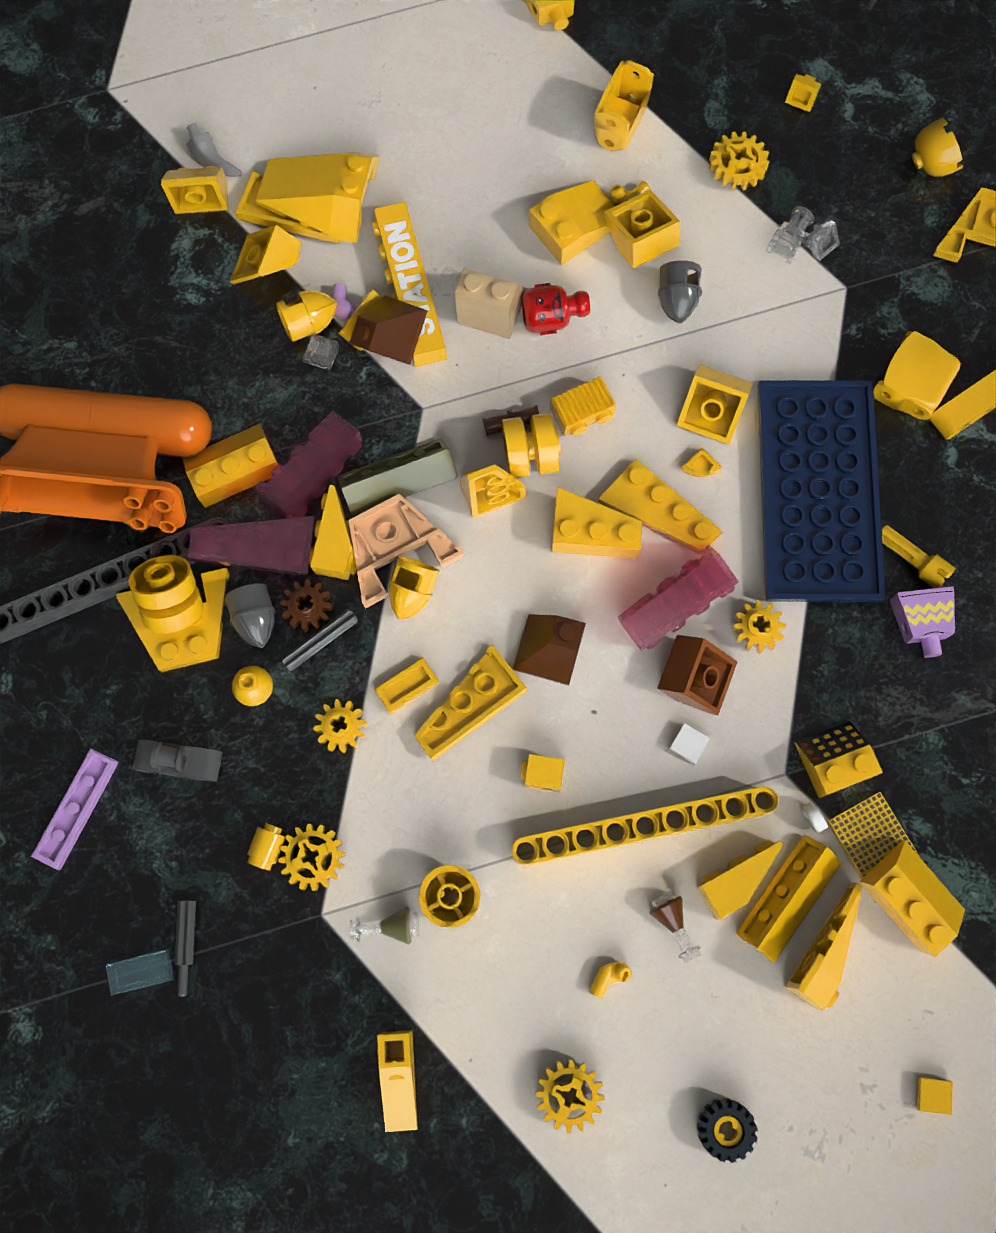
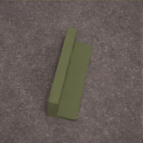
M442 437L338 475L337 478L352 516H355L397 494L407 497L456 479L457 472L449 448Z

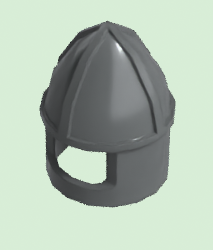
M671 261L660 267L658 296L660 297L661 306L667 316L678 324L684 322L692 314L702 296V288L700 287L701 266L695 262ZM688 270L696 271L693 274L687 275Z
M249 584L230 591L225 595V601L230 613L231 625L235 628L237 634L249 645L263 648L271 636L275 625L274 614L276 613L275 607L272 606L267 585Z

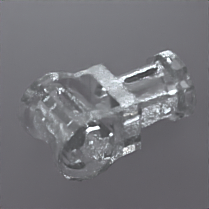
M801 206L794 207L789 222H783L766 249L768 253L774 252L785 258L788 264L792 263L806 234V228L815 221L812 212Z

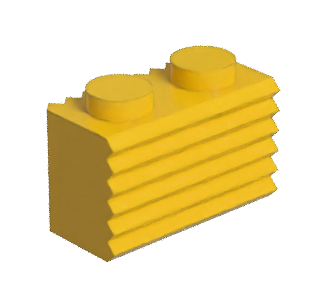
M599 376L592 381L563 392L561 395L552 397L550 399V409L563 435L566 436L572 433L573 436L585 432L588 429V425L595 422L603 424L612 419L613 414H615L616 403L603 378Z

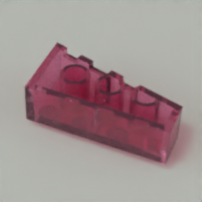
M314 516L192 528L186 560L304 576L308 573Z

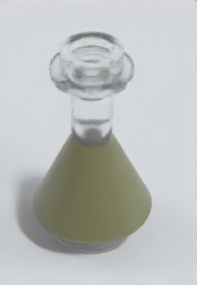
M405 907L386 919L377 922L361 923L360 918L356 917L355 920H350V938L360 942L361 935L384 934L403 943L410 944L412 938L419 937L418 912L410 913L409 907Z

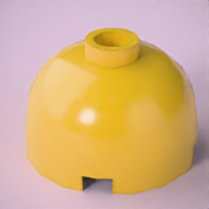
M943 118L930 123L919 132L915 140L916 152L911 154L916 168L922 167L927 174L933 177H942L963 168V165L958 164V162L962 161L958 143L952 131L946 133L943 126L948 123Z
M444 865L433 869L425 876L420 887L419 903L421 910L430 922L440 927L456 928L465 925L475 916L480 906L481 891L478 882L469 871L460 866Z

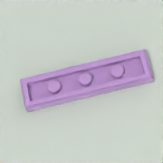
M90 748L31 857L56 870H61L119 763L118 761Z

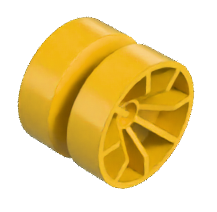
M550 412L531 415L530 432L525 431L521 417L501 420L505 454L510 475L516 479L529 477L530 460H535L536 468L540 475L559 472L558 456H561L558 430L554 428Z
M175 555L158 556L143 562L130 574L128 583L147 629L156 633H172L189 627L201 616L204 609L203 601L196 586L191 566L183 557Z

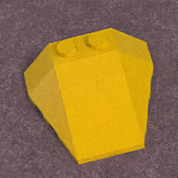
M345 152L269 159L257 194L256 204L285 218L288 215L300 221V225L306 228L311 226L321 231L322 235L329 239L357 243L362 225V202L368 181L375 178L379 156Z

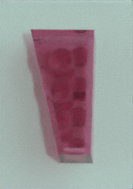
M334 411L309 433L306 445H297L291 451L289 462L285 466L278 464L271 471L273 477L267 483L261 480L254 487L265 506L290 525L304 517L308 510L307 506L311 501L323 494L326 489V483L332 476L336 477L339 475L346 459L350 455L354 456L362 445L360 431Z
M709 544L701 550L704 556L696 560L690 559L681 566L682 569L679 576L667 577L659 583L656 588L657 593L654 596L651 593L644 595L618 616L621 625L640 651L645 648L652 649L661 642L663 635L669 631H678L686 624L685 620L690 616L702 614L710 607V602L717 597L724 598L734 591V586L739 581L721 555Z

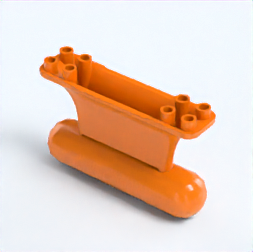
M18 383L1 385L0 436L17 441L7 453L0 457V513L1 511L31 512L118 521L130 524L137 530H144L147 526L159 527L166 533H173L186 522L187 514L183 495L176 485L156 480V456L189 457L198 455L211 440L212 423L208 413L201 405L190 400Z

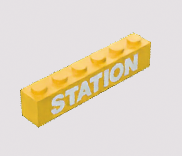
M406 201L374 209L376 220L371 221L375 238L381 237L382 244L378 245L381 261L387 260L389 268L384 269L387 284H393L395 292L390 293L391 298L428 310L413 354L415 367L447 360L446 346Z

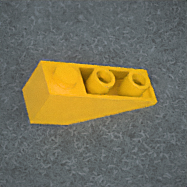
M330 485L328 494L324 493L322 497L321 510L324 511L322 519L318 520L315 526V537H317L315 548L311 547L309 551L308 564H310L311 569L317 575L349 580L354 560L353 544L339 494L335 486Z
M769 839L754 847L756 854L747 859L742 854L728 862L730 867L728 870L720 874L716 869L701 878L704 883L697 888L716 920L724 918L749 902L783 846L781 841L772 844Z
M412 1030L381 1032L377 1035L385 1131L417 1130Z

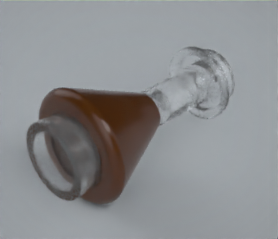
M670 891L650 901L653 909L650 910L649 914L674 934L682 950L678 958H682L684 963L700 956L701 954L698 950L701 948L700 945L693 947L684 929L683 898L681 896L675 897L673 891Z

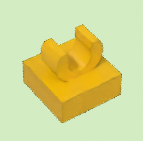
M796 74L785 102L810 112L821 83L816 82V78L808 74L805 77Z

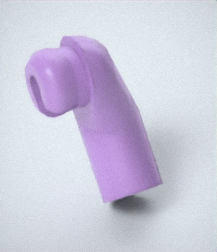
M334 284L331 298L337 301L335 314L342 320H348L357 308L351 306L345 300L346 286Z

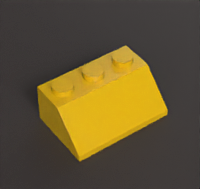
M260 424L204 448L198 455L183 457L186 474L197 498L205 508L282 474Z
M902 840L859 881L919 951L936 957L958 936L965 909L905 840Z

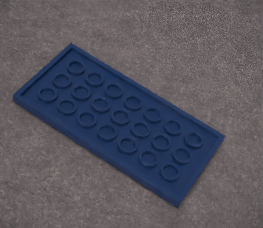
M759 380L758 412L766 602H883L886 597L873 381Z

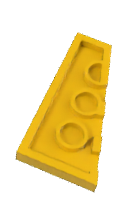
M492 644L485 651L486 654L482 659L475 663L468 671L469 674L460 685H456L450 692L449 698L441 707H438L414 735L432 761L436 760L528 691L524 683Z

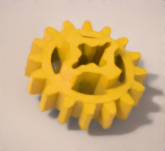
M732 132L730 139L723 135L720 143L715 142L713 151L710 154L709 161L711 163L709 169L710 171H715V180L723 179L721 186L724 187L730 183L732 190H735L737 185H741V188L746 190L748 183L754 187L758 179L762 180L764 178L765 171H767L769 165L767 160L769 152L763 151L764 142L755 143L757 136L754 135L748 139L746 132H743L741 137H737V134Z
M307 824L306 832L299 827L295 828L297 834L295 838L289 835L286 836L289 842L288 847L280 846V850L286 852V855L279 858L278 862L287 865L281 871L282 874L292 875L289 880L290 884L300 881L299 889L305 890L308 884H310L312 891H318V883H321L326 888L329 887L328 878L331 877L338 880L339 876L335 870L345 867L344 864L339 862V858L346 856V852L338 851V847L343 844L342 840H332L336 834L333 830L324 834L325 826L319 825L317 831H314L312 824ZM309 837L322 838L326 843L319 846L314 845ZM298 845L300 848L298 856L293 859L295 848ZM309 849L319 853L315 858L316 866L311 862H306V859L310 857ZM332 855V861L327 870L325 867L327 857ZM310 869L316 878H306L299 871Z
M569 1059L568 1067H563L559 1060L557 1061L556 1071L549 1067L546 1068L547 1075L549 1076L548 1079L539 1078L538 1080L544 1088L543 1090L536 1091V1097L543 1098V1101L537 1105L538 1110H547L543 1119L547 1122L553 1118L555 1120V1130H558L561 1124H564L567 1133H571L572 1125H577L580 1132L584 1131L583 1122L587 1120L588 1123L593 1125L595 1122L592 1113H602V1109L596 1104L605 1100L603 1094L597 1093V1090L602 1088L603 1084L601 1081L593 1082L597 1073L595 1070L586 1073V1063L584 1062L576 1068L574 1067L573 1059ZM564 1074H573L570 1080L562 1083L555 1081ZM584 1080L590 1086L591 1099L582 1093L581 1087ZM571 1088H575V1095L579 1100L571 1099L569 1103H565V1097L561 1091L569 1092ZM549 1093L558 1099L559 1105L556 1112L550 1105ZM578 1109L584 1111L579 1116L568 1117L572 1111Z

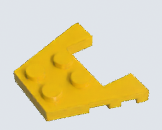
M983 187L979 190L960 218L938 245L933 256L957 263L961 257L966 239L996 247V191Z
M227 568L201 573L206 602L203 603V612L192 625L172 633H156L145 627L138 610V604L135 602L131 591L116 594L119 603L159 671H169L219 658L223 628L222 617L224 605H226L227 581H229L230 575Z

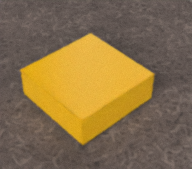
M918 1077L916 1110L952 1115L953 1082Z

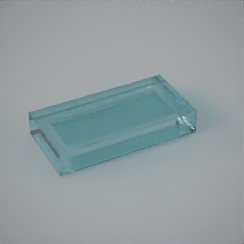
M169 949L106 965L111 996L174 980Z

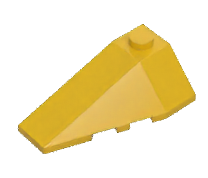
M495 464L481 470L474 469L468 471L460 478L461 489L473 518L526 498L525 485Z
M858 882L849 884L785 986L819 1010L824 1011L826 1007L830 1008L839 996V992L836 990L841 983L863 887Z

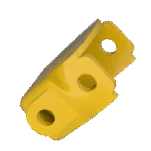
M629 60L626 62L621 61L598 104L594 118L596 138L600 145L609 151L624 150L628 147L646 111L654 74L647 67Z
M916 331L907 332L900 343V347L890 361L884 381H878L873 389L874 399L892 409L910 414L918 419L928 420L940 404L959 371L960 361L930 338Z

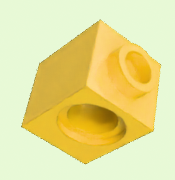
M529 754L528 762L522 761L520 779H525V787L560 792L565 759Z

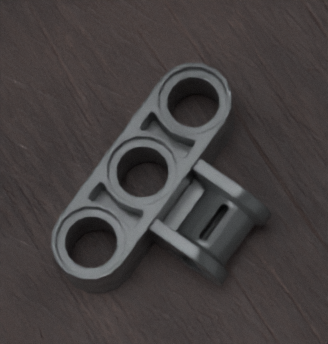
M139 739L132 769L153 774L217 782L223 752Z

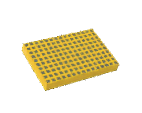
M881 792L872 795L827 821L860 879L872 870L902 840H905L917 853Z

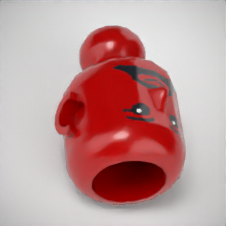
M550 282L536 284L534 288L527 289L522 294L521 303L526 329L532 333H540V335L555 334L557 330L567 327L570 316L576 315L582 318L590 314L589 295L582 290L567 296L566 290L562 286L551 285Z

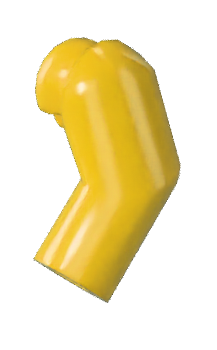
M641 181L631 191L624 190L623 186L614 185L610 190L611 200L616 205H619L650 190V187L645 181Z
M620 961L602 965L597 972L589 993L603 999L609 984L620 981L627 982L631 978L632 972L630 967Z

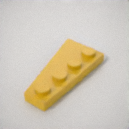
M252 172L236 208V219L267 227L277 225L287 232L340 244V240L329 239L323 236L321 231L311 226L306 228L300 225V221L288 215L285 218L257 205L256 198L262 178L261 174Z
M637 459L598 498V503L606 507L608 505L623 514L638 519L646 524V527L654 531L658 530L670 536V539L702 555L723 532Z

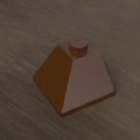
M385 295L358 315L349 343L410 365L428 310Z
M528 614L513 670L569 686L586 623L558 615Z

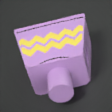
M954 587L898 592L890 599V604L904 641L906 643L921 642L925 658L942 655L940 640L947 639L955 632Z

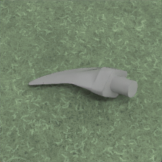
M196 123L186 127L191 136L186 145L200 165L203 167H222L225 176L235 177L243 174L241 170L220 157L209 132L201 133Z

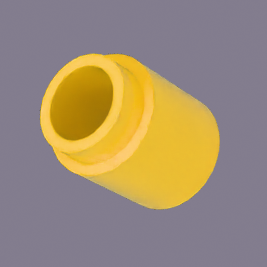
M265 823L264 828L257 827L247 853L249 855L247 863L270 871L272 864L277 862L281 852L280 846H283L286 838L281 835L282 829Z

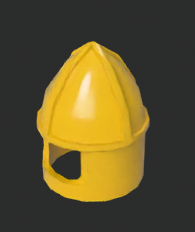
M310 290L298 292V300L289 304H285L283 300L276 302L280 319L291 342L312 334L316 335L324 330L335 315L337 301L325 293Z
M398 556L393 574L388 581V593L391 608L399 620L413 617L426 606L433 596L432 592L440 572L439 569L412 558Z

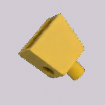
M524 0L538 24L543 25L552 22L554 29L558 31L568 26L569 21L567 17H571L574 13V0Z

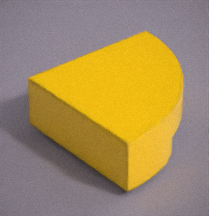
M701 448L682 466L681 470L694 477H709L718 473L722 466Z

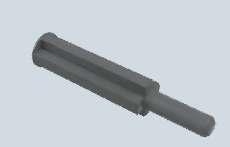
M189 899L177 901L174 965H179L177 994L179 997L187 995L188 965L193 964L196 901Z

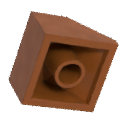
M677 635L657 689L676 701L718 716L737 661L705 638Z

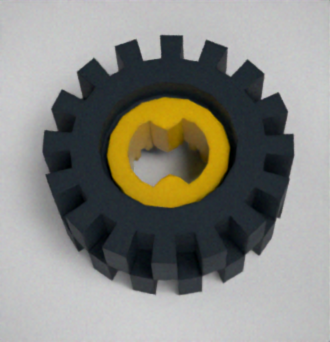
M723 1098V1100L716 1099L713 1100L711 1105L707 1104L704 1107V1112H700L698 1117L700 1120L697 1123L698 1137L703 1147L712 1157H716L722 1162L727 1160L734 1163L736 1159H745V1154L748 1151L752 1153L754 1150L752 1145L754 1142L757 1143L758 1139L756 1136L758 1128L754 1122L753 1115L742 1104L729 1098ZM725 1121H730L731 1127L736 1131L734 1136L729 1139H724V1134L719 1131L720 1125Z

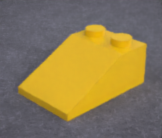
M592 180L551 194L529 209V227L562 266L610 233L604 218V211L615 207V205L595 181Z

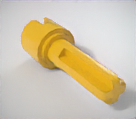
M886 525L881 529L882 543L917 568L920 574L918 577L931 587L941 588L945 582L944 578H949L956 570L954 566L936 554L930 557L891 527Z

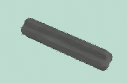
M346 609L281 658L282 663L289 671L294 670L356 624L358 621L352 610Z

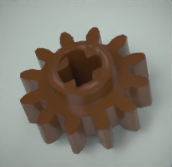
M306 579L304 587H301L295 581L293 584L294 592L284 590L289 599L288 601L283 600L280 602L283 608L288 609L283 612L282 616L285 620L291 619L290 625L294 629L301 623L304 632L308 631L309 624H312L319 630L320 624L318 621L320 619L329 621L328 616L324 612L333 610L332 604L325 602L331 598V595L327 591L321 593L323 586L320 582L312 588L309 579ZM303 603H311L312 607L310 609L307 607L302 608L301 605Z

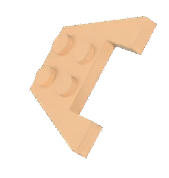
M400 494L349 520L361 599L365 609L388 597L375 570L398 559V556H404L428 543L441 568L464 557V552L458 545L450 541L440 529L432 525L421 512Z

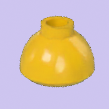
M246 666L240 669L232 680V692L235 698L246 706L260 705L272 693L273 681L270 674L258 666Z

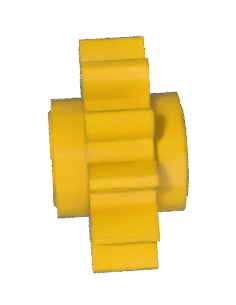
M757 600L754 609L746 603L743 606L744 614L741 612L736 613L734 618L740 623L735 624L732 630L741 633L736 642L739 643L745 640L747 642L745 646L746 651L750 650L753 645L756 646L758 654L763 652L764 645L772 651L776 647L774 640L781 642L784 638L783 634L778 631L783 630L786 627V623L777 621L782 612L779 611L773 614L771 612L773 608L772 603L768 604L765 609L762 608L760 600ZM756 622H759L760 627L765 628L762 632H759L757 627H753Z
M336 699L334 703L335 708L331 709L328 705L324 704L323 708L326 714L324 716L321 714L315 715L322 723L315 726L313 730L317 733H323L318 738V742L324 744L329 741V751H334L336 745H339L341 752L346 753L347 744L357 748L358 745L355 738L363 739L366 737L359 729L360 727L367 726V722L362 719L358 720L363 711L356 709L352 712L353 703L351 701H348L345 707H342L340 701ZM344 720L347 728L345 730L340 729L336 733L337 729L334 725Z

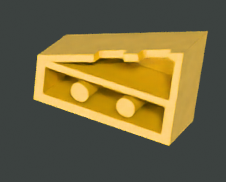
M557 487L552 552L638 559L641 550L642 521Z

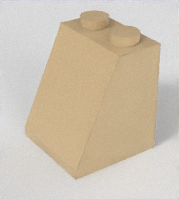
M464 268L455 291L458 324L510 339L522 307V294L527 289L519 284Z

